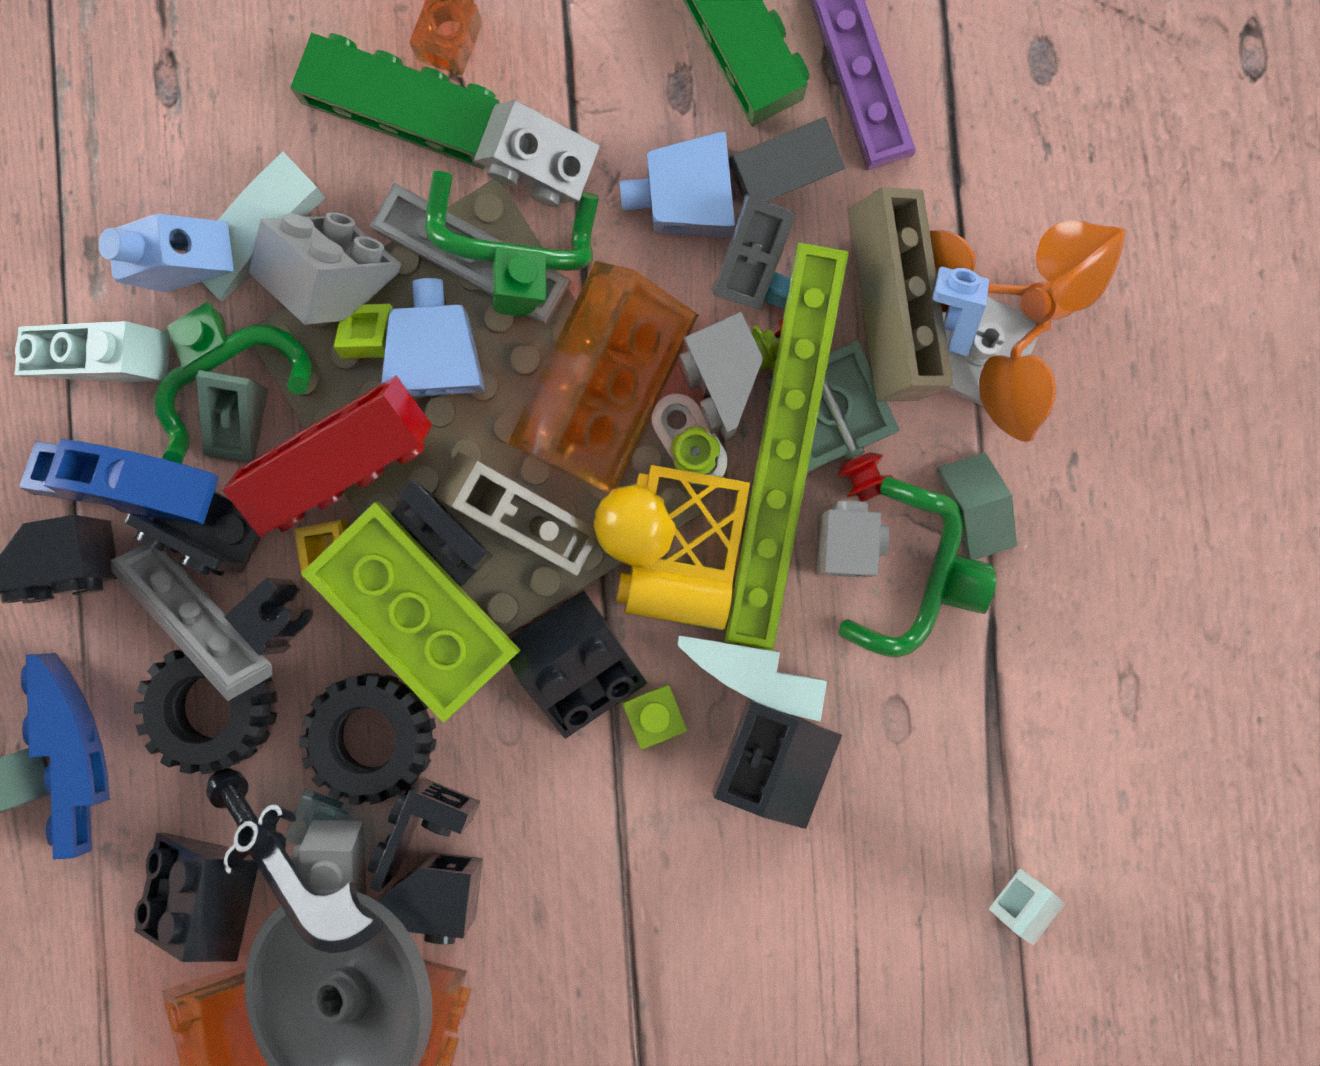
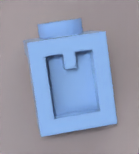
M940 267L936 277L933 300L949 305L944 319L945 329L951 331L948 351L968 356L986 307L989 279L980 277L975 272L965 268L950 269Z

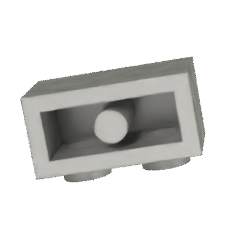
M512 100L494 106L474 161L489 168L487 175L492 179L510 186H516V183H519L532 190L530 197L550 207H558L559 203L577 202L580 200L600 145L517 100Z
M837 501L836 505L831 506V510L829 509L819 515L815 575L860 578L878 576L879 557L887 556L889 547V526L881 525V513L868 512V503Z
M312 820L302 844L295 845L292 855L294 865L310 890L313 892L326 888H343L348 882L356 884L357 892L367 895L363 821Z

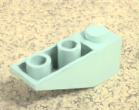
M127 321L18 327L15 347V376L130 383L160 382L168 374L170 333Z

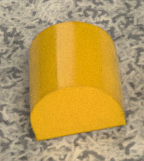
M337 520L294 529L301 572L349 527L347 520Z

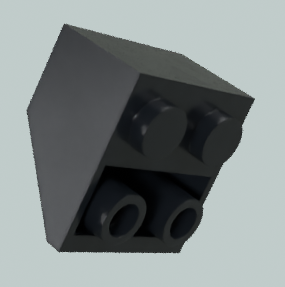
M68 515L23 523L0 554L1 603L22 602L23 604L53 600L55 599L54 595L72 593V595H81L103 591V582L118 579L112 573L110 561L116 558L111 521L80 515Z
M582 590L510 639L520 649L509 661L516 678L565 739L648 684L585 590Z
M748 698L712 790L713 797L760 817L806 829L842 734Z
M156 833L154 847L146 859L147 877L143 895L135 908L134 919L136 926L134 932L181 962H237L258 866L253 858L247 855L242 862V870L246 874L243 879L227 873L224 869V857L230 847L168 833Z
M433 852L375 900L391 911L408 932L424 934V941L433 944H454L456 938L463 939L476 919L483 858Z

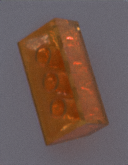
M595 261L510 437L508 445L548 466L610 494L617 488L684 347V337L690 334L699 314L634 269Z

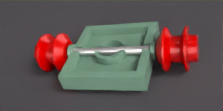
M783 318L778 321L780 328H782ZM781 329L774 333L776 338H780ZM857 340L829 354L807 473L839 458L845 457V460L851 458L852 460L842 465L837 477L849 478L853 488L846 495L847 498L857 494L859 501L864 502L880 495L882 481L886 477L893 476L880 474L877 465L884 457L882 454L873 452L864 455L860 454L865 452L864 447L891 436L900 430L887 402H876L872 369ZM769 379L766 382L769 391L771 388L772 379Z

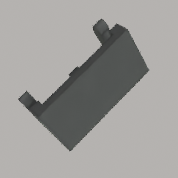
M826 116L728 158L729 166L732 169L743 199L745 194H749L766 202L845 169Z
M745 194L739 219L717 280L714 281L711 290L715 296L761 310L796 213L772 202L768 203L752 195Z

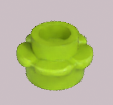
M755 325L752 328L751 334L763 358L758 372L769 367L771 371H774V360L776 359L779 343L771 329L762 332L761 328Z
M687 427L683 434H677L671 442L670 452L675 458L673 461L674 466L678 470L700 474L709 473L716 465L715 458L720 454V444L714 435H709L703 427ZM698 447L700 449L699 455H691L690 449Z

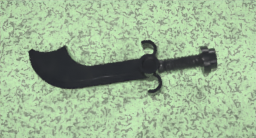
M230 768L213 773L207 782L206 795L214 807L227 808L238 826L234 835V845L228 849L224 857L223 865L227 873L244 879L246 874L242 870V862L247 855H250L298 934L308 945L319 951L340 953L355 949L369 941L383 928V921L372 919L362 909L357 897L356 884L348 882L339 891L326 896H317L310 890L285 850L286 839L284 835L276 831V825L280 818L291 822L296 821V816L292 811L278 805H270L262 811L258 819L245 799L249 784L244 775Z

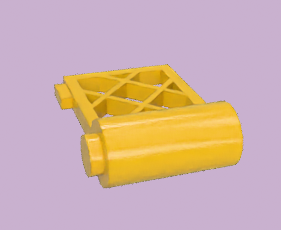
M650 465L649 474L638 473L637 485L655 492L656 495L659 477L679 480L691 498L668 513L669 517L673 519L695 503L711 527L689 543L684 540L676 528L675 537L682 547L666 559L660 558L655 564L637 568L632 566L630 574L621 572L616 602L625 604L624 614L724 630L731 605L732 582L750 482ZM688 482L708 486L696 494ZM717 487L737 490L733 512L716 523L700 499ZM731 522L727 539L721 528ZM715 532L726 547L723 569L703 566L691 550ZM687 553L694 564L675 560Z

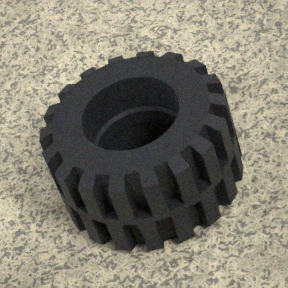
M182 650L169 652L163 656L164 662L154 663L147 672L152 676L151 679L141 681L137 692L145 695L144 701L134 703V714H143L144 723L135 726L139 736L148 734L151 739L145 745V748L150 754L162 753L163 757L160 763L168 768L178 765L180 766L179 772L192 774L201 771V774L213 773L250 758L258 752L256 747L266 743L271 735L266 730L268 725L276 722L277 712H271V703L278 702L276 691L269 692L267 683L273 681L271 677L229 700L230 717L228 723L220 735L211 738L197 732L189 723L185 712L186 696L197 680L206 678L204 674Z
M379 673L348 677L326 687L324 694L315 697L310 704L313 707L311 713L305 714L301 726L306 727V733L299 736V748L306 747L308 757L301 759L305 769L313 768L316 776L311 780L318 788L323 785L330 788L327 795L336 800L342 797L348 798V804L360 805L363 802H370V805L381 803L388 798L395 797L413 785L419 779L421 773L429 766L431 762L429 757L431 752L435 750L437 740L433 739L432 730L436 728L435 719L429 717L426 710L429 707L407 684L399 682L398 677L392 675L383 676L379 675ZM373 708L380 711L389 719L395 730L396 746L394 753L388 762L379 767H368L358 763L350 756L345 747L343 739L345 723L349 716L358 709Z

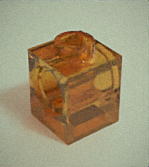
M425 0L409 42L417 61L463 76L483 23L477 4L474 3V0ZM455 21L460 24L457 31L451 35H440L437 33L439 26L444 22Z

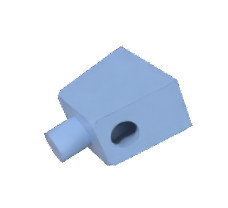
M718 132L652 150L647 153L648 178L619 181L622 211L651 208L654 232L660 234L732 238L735 221L726 132Z
M155 214L116 228H107L101 233L99 238V251L105 259L110 260L112 277L119 283L168 293L234 272L228 222ZM174 250H181L187 252L185 254H180Z
M437 278L414 280L412 282L414 308L393 309L389 313L381 384L397 375L412 397L485 392V383L468 313L462 305H444L443 280Z

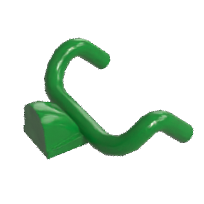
M434 171L432 173L426 211L427 237L436 247L447 253L473 260L493 262L494 292L492 308L497 313L513 316L532 313L541 303L546 301V269L561 271L580 270L592 262L591 234L599 201L597 195L582 192L577 204L572 229V250H556L469 238L446 229V214L453 176L442 171Z
M208 301L169 324L167 328L181 365L171 370L159 382L154 395L155 415L169 438V443L162 459L182 464L189 449L190 438L188 430L175 410L174 400L179 390L196 380L199 370L209 372L250 347L268 345L278 349L291 365L292 371L287 382L288 390L292 394L302 395L307 391L312 376V364L302 344L289 332L272 325H252L240 329L227 337L226 325L222 314L214 309L213 305Z
M889 476L881 483L880 492L882 495L917 509L937 513L942 518L941 539L919 612L909 630L900 637H889L879 634L850 619H846L840 624L838 633L840 637L868 651L897 658L909 655L922 646L932 632L942 604L985 614L994 594L996 573L992 564L957 555L962 537L963 520L962 512L954 499L942 493L925 490Z

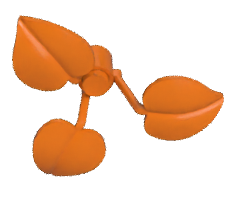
M1080 220L1057 223L1044 233L1036 253L1037 269L1047 281L1021 286L989 284L988 293L1021 296L1022 312L1030 320L1036 322V326L1012 347L1010 357L1003 355L990 357L985 362L979 379L980 398L987 414L1001 430L1013 438L1023 442L1032 441L1037 430L1048 418L1056 395L1055 379L1047 364L1033 355L1021 357L1023 350L1042 332L1051 329L1052 320L1068 317L1074 311L1088 308L1102 296L1119 263L1125 229ZM930 230L936 276L940 267L974 270L976 264L975 253L962 237L949 231ZM941 303L942 313L947 312L949 305Z

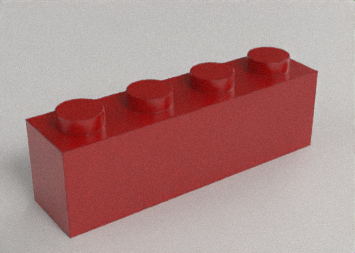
M397 375L240 467L222 491L259 537L277 527L281 532H285L305 517V511L314 506H317L319 510L328 508L343 496L344 489L354 483L360 488L370 484L384 472L383 467L397 460L401 465L415 458L425 448L422 442L428 434L432 423Z

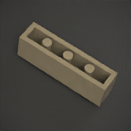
M881 187L848 209L876 402L919 401L954 386L941 303L933 300L937 276L924 192L920 189Z

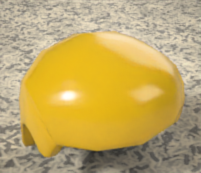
M637 484L618 487L603 498L595 512L596 518L593 521L595 534L602 549L615 560L636 568L655 564L669 551L676 532L675 523L668 515L664 500L660 496L655 495V492Z

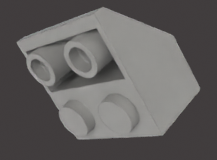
M328 212L325 216L314 217L286 214L283 218L260 219L249 274L304 325L343 321L349 315L352 316L356 309L369 301L399 273L401 263L384 249L381 242L370 238L355 225V221L345 214Z
M742 312L684 337L683 353L679 355L681 362L678 364L689 389L693 390L698 387L704 399L700 402V411L711 434L719 432L723 443L732 440L763 360Z

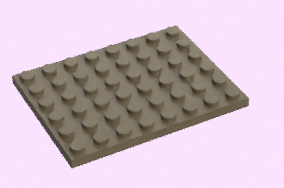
M494 179L447 207V212L504 243L543 248L503 183ZM393 241L384 246V249L401 263L400 271L364 305L391 304L393 309L414 308L412 285L414 280L423 278L443 280L444 305H462L468 313L485 383V392L413 397L432 423L428 434L422 442L425 448L407 463L400 465L395 460L384 466V472L370 484L360 488L354 483L344 489L346 497L359 517L374 502L378 501L391 514L404 501L398 494L412 480L423 484L434 495L458 452L481 462L594 527L595 512L601 500L618 487L637 484L638 473L649 474L650 465L677 469L655 433L651 419L569 289L566 290L548 325H545L528 315L513 316L497 313L492 308V295ZM284 307L257 324L272 325L289 332L302 344L310 358L312 376L308 389L302 395H295L287 388V382L292 371L287 358L278 349L271 346H254L305 429L377 387L382 382L384 358L341 359L333 348L339 321L304 325ZM659 477L656 495L664 500L668 513L691 498L679 480ZM439 501L493 555L461 588L507 636L624 564L608 555L597 540L579 574L576 576ZM694 503L671 520L675 523L678 530L701 516L702 512Z

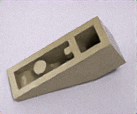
M460 452L456 454L433 497L576 576L579 574L597 541L594 527Z

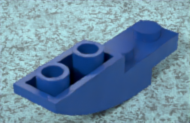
M60 439L59 444L35 441L19 488L33 495L108 505L122 513H134L203 525L219 477L211 472L149 455L92 443Z
M56 653L26 655V665H24L21 671V687L24 694L27 695L28 715L24 718L22 725L23 740L26 745H29V757H50V765L47 766L44 774V786L47 794L51 795V816H49L46 823V839L48 844L52 846L53 859L75 858L92 851L90 806L110 800L108 771L103 745L95 719L84 694Z

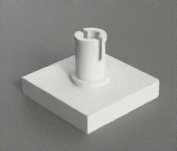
M987 297L986 307L968 356L948 351L954 386L945 390L983 406L979 392V379L985 362L990 357L996 355L1010 357L1012 347L1036 326V322L1030 320L1022 311ZM943 312V313H942V314H943V321H944V319H945L946 312ZM945 329L947 346H949L951 331ZM1038 337L1023 350L1021 357L1031 355Z

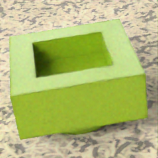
M391 304L361 305L352 313V316L349 315L345 320L339 321L333 348L341 359L384 358L390 310H393Z
M669 684L622 703L641 750L687 732L686 725Z

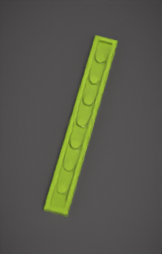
M797 243L724 642L774 651L849 251Z

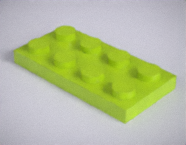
M379 501L374 502L301 572L305 579L443 723L520 651L508 636Z

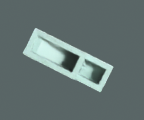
M284 151L258 174L217 220L228 222L234 272L203 281L202 283L221 302L251 276L249 268L260 219L283 218L286 214H298L306 217L325 199L320 190Z
M682 635L678 636L677 646L701 668L726 686L760 704L781 712L821 722L827 681L819 678L777 672L780 652Z
M1019 869L990 906L989 910L1018 936L1031 945H1035L1065 906V903L1043 884L1022 869Z

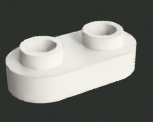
M667 395L659 400L653 409V429L672 461L675 458L670 452L671 442L677 434H683L687 427H703L709 435H714L717 438L715 433H710L697 403L686 395ZM675 412L683 414L686 418L685 426L678 430L672 429L667 424L668 416ZM717 438L720 444V454L715 458V467L705 475L723 477L727 468V454ZM692 447L690 449L691 455H699L700 449ZM688 482V483L691 484L692 486L698 487V488H706V487L708 486V485H703V484Z

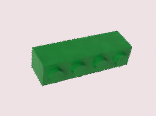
M683 0L752 127L804 99L808 85L807 80L810 79L809 72L798 52L791 54L783 39L786 37L784 24L774 9L768 12L762 0Z
M311 32L290 87L301 104L484 170L485 166L475 162L474 158L493 108L496 104H500L499 100L495 99L496 95L491 90L473 83H469L467 88L449 82L450 79L447 75L430 67H422L421 71L406 67L400 58L386 51L376 50L374 55L357 49V45L350 39L335 33H330L328 38Z

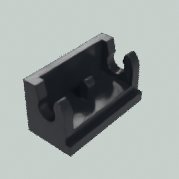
M266 578L228 612L224 618L260 656L285 653L291 647L288 642L309 624L313 611L307 609L300 614L298 619L290 621L292 610L287 609L285 605L295 599L300 591L299 587L289 579Z

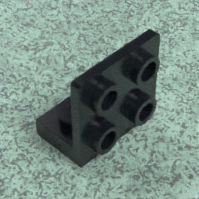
M412 480L398 494L404 501L391 515L460 587L493 557L433 497L423 484Z
M215 491L203 525L128 513L124 520V523L138 530L134 537L135 539L159 551H164L166 548L175 553H183L180 562L204 575H209L211 572L223 577L226 571L243 573L262 538L258 536L230 499Z
M426 778L415 787H408L405 794L400 793L388 817V822L395 825L392 834L387 836L385 842L380 841L368 865L367 871L375 874L370 889L380 892L396 876L420 818L423 819L421 826L433 833L447 837L451 835L452 831L461 834L474 819L481 801Z

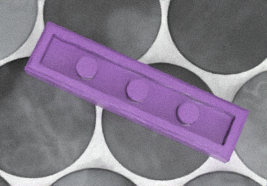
M810 0L867 171L913 156L916 149L865 0Z

